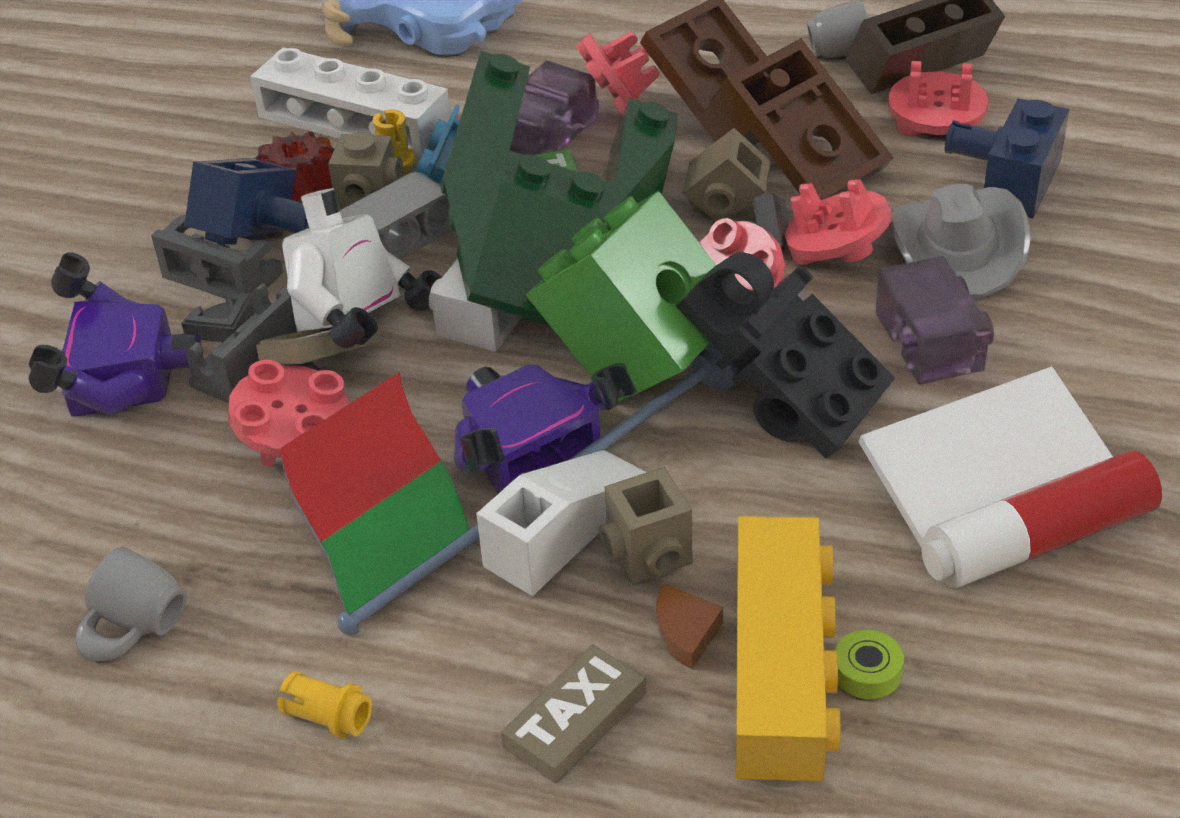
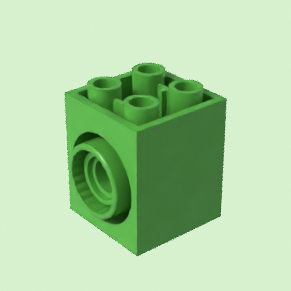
M659 191L638 204L630 196L603 218L606 221L605 225L599 217L588 223L571 238L575 245L569 250L570 254L566 249H563L537 270L543 279L526 294L527 298L591 377L606 366L615 363H625L637 390L633 395L683 372L710 343L676 305L716 264ZM628 395V396H623V397H621V398H618V402H620V401H622V400H624V399H626V398H629V397H631V396H633V395Z

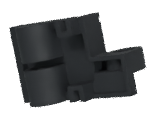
M746 252L734 253L714 266L676 307L724 355L716 365L723 370L733 363L739 370L731 380L736 385H739L747 378L761 392L753 404L754 415L761 427L773 437L786 442H795L805 437L827 458L841 448L895 377L813 294L804 301L798 296L805 288V285L813 279V276L803 266L797 267L774 288L773 275L761 259ZM735 274L742 276L751 285L753 290L745 288L737 280Z

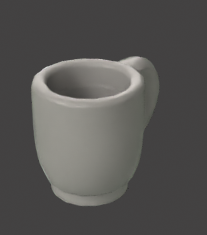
M854 0L827 8L817 13L813 19L807 21L808 34L813 53L816 57L840 58L847 56L862 21L868 18L861 0Z
M123 546L113 549L96 567L87 586L85 604L89 612L77 627L75 642L78 651L90 660L98 662L113 660L129 651L144 634L150 635L154 633L159 636L167 634L179 620L187 601L186 589L180 587L179 581L155 562ZM104 618L130 631L120 638H107L97 632L96 626L98 621Z

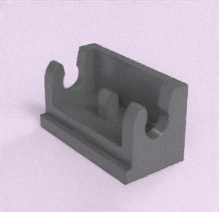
M186 215L177 217L164 230H157L151 235L162 278L224 299L225 295L252 294L262 283L268 288L283 273L280 260L274 258L268 261L262 260L263 256L273 248L274 244L272 242L258 240L244 253L233 250L228 245L206 241L204 236L196 233L192 236L184 234L190 228L184 226Z
M264 283L259 285L252 293L255 314L219 347L212 351L206 359L203 357L204 351L198 342L187 351L186 358L191 377L188 379L190 388L229 403V395L241 379L248 376L249 367L259 361L256 344H260L262 340L298 332L291 296L286 287H282L276 293V301L272 304L268 298L269 291Z

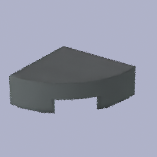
M773 193L754 197L753 205L757 225L768 230L781 247L785 246L787 242L784 235L788 227L785 200Z
M252 294L225 295L226 302L212 306L202 311L201 306L197 307L181 323L184 334L198 333L201 340L224 342L253 316L255 309Z

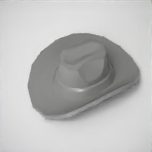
M949 184L936 189L928 200L901 205L893 208L891 211L893 219L889 227L906 263L923 284L949 298L983 299L1008 287L1027 262L1031 240L1029 220L1022 202L1007 189L989 187L975 190L972 185Z

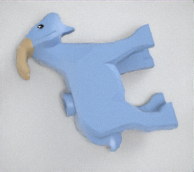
M323 0L322 12L325 18V33L335 44L341 46L351 45L353 39L349 33L356 30L360 23L372 22L387 26L397 33L400 39L408 45L415 44L433 54L450 56L461 55L474 42L484 41L486 33L497 31L505 19L515 13V5L523 0Z

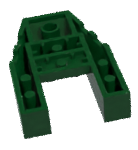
M480 51L440 186L441 192L447 195L450 205L447 215L450 229L456 231L459 242L456 254L467 300L549 325L526 296L543 279L537 270L563 249H566L570 254L569 250L575 245L571 238L578 231L598 217L605 225L606 221L603 218L630 196L638 204L657 191L662 194L675 142L678 114L668 111L664 106L655 102H640L629 98L610 149L605 180L590 172H577L551 164L544 158L536 155L519 154L510 151L531 66L521 64L513 57L505 54H490Z

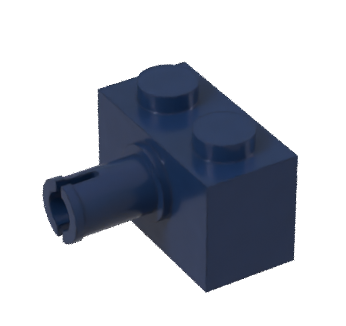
M1018 98L1004 126H1000L997 131L953 120L947 132L944 151L948 154L954 153L987 161L984 188L996 187L1007 189L1022 202L1027 217L1034 218L1061 162L1069 109L1052 106L1043 100L1028 101Z
M255 158L194 161L184 226L205 231L204 239L207 241L226 245L237 244L239 237L249 240H265L267 233L281 231L298 233L309 228L303 203L292 200L296 169Z

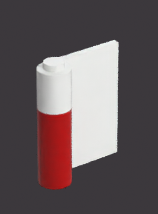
M1052 366L863 434L858 441L922 548V558L927 571L935 580H942L948 587L954 589L1152 512L1160 507L1162 501V486L1153 464L1145 455L1138 451H1127L1113 457Z

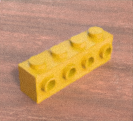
M738 516L736 779L824 782L826 752H840V708L826 707V693L837 694L838 655L837 650H824V638L835 637V596H822V585L832 586L833 546L820 545L819 518Z

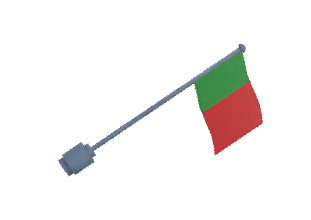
M710 342L692 361L694 371L569 460L606 449L700 381L707 386H714L719 390L726 391L736 385L731 378L739 369L731 363L721 370L716 363L724 355ZM400 372L281 447L283 470L291 495L329 561L344 611L338 616L337 624L340 631L346 635L357 634L359 632L358 624L479 539L478 524L471 529L469 528L450 474L411 412L402 387Z

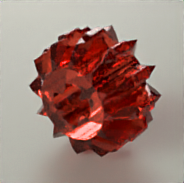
M292 131L286 137L273 136L271 144H263L258 147V156L255 159L296 169L292 200L302 202L301 196L333 188L328 163L335 148L331 146L329 138L316 137L313 131H308L303 135H295Z

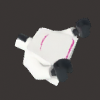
M334 188L301 196L309 228L284 238L282 244L288 277L287 291L291 296L297 331L332 327L330 331L331 338L339 347L349 348L355 344L363 345L378 331V325L369 312L399 297V287L405 289V300L412 309L423 311L429 308L430 291L435 281L440 278L442 279L440 274L432 270L423 271L417 278L410 274L411 267L384 248L372 217L368 214L341 217Z

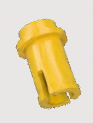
M384 110L386 124H383V117L379 112L373 117V126L376 135L392 136L394 157L401 158L403 176L411 171V166L415 162V154L408 147L405 126L406 116L399 110Z
M293 671L284 679L279 690L295 695L294 700L278 697L277 706L281 714L293 715L329 727L331 735L340 739H344L349 735H360L371 717L372 699L369 695L363 694L361 686L349 682L340 687L308 677L305 673Z

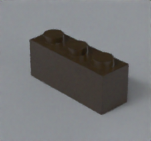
M922 0L864 19L845 60L872 95L892 88L901 79L910 76L911 61H922L921 72H936L983 56L1002 24L1005 15L993 0Z

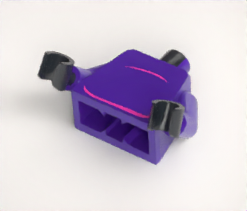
M73 252L63 254L59 266L56 267L51 279L53 291L58 296L64 298H74L81 295L85 300L74 302L62 351L50 345L42 344L35 347L29 361L31 371L28 379L30 385L39 393H50L56 390L57 387H60L71 417L99 412L110 415L128 407L160 402L167 395L171 369L189 368L186 358L187 351L196 342L202 347L199 334L172 335L164 308L158 304H140L126 299L101 281L93 284L87 280L90 272L89 262L81 255Z
M615 363L600 369L592 375V382L586 385L554 377L538 365L528 364L502 377L491 367L479 368L467 381L466 390L468 393L462 399L464 419L455 428L454 462L456 467L465 473L484 470L497 494H499L521 474L569 460L600 438L599 411L611 410L617 406L618 398L633 395L637 392L625 363Z

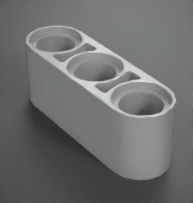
M420 172L410 173L340 210L342 218L368 214L372 217L382 245L389 253L400 260L451 231L447 217L450 209L447 195L441 192L440 184Z

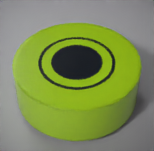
M857 630L839 640L835 650H837L838 685L841 689L857 698L879 699L890 695L898 688L902 680L904 654L900 645L892 637L875 630Z

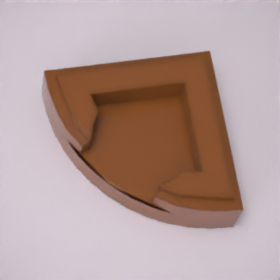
M664 583L656 601V620L658 630L667 644V650L671 656L683 665L693 669L723 623V607Z

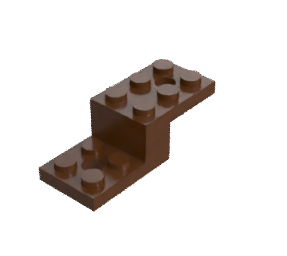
M708 0L646 31L640 41V44L714 142L733 128L752 145L760 142L799 194V186L809 183L813 184L820 200L840 194L848 190L849 180L860 179L864 181L884 169L894 158L802 38L766 56L724 0ZM699 50L714 53L719 60V64H711L701 57ZM812 135L825 138L830 143L832 152H825L815 145Z

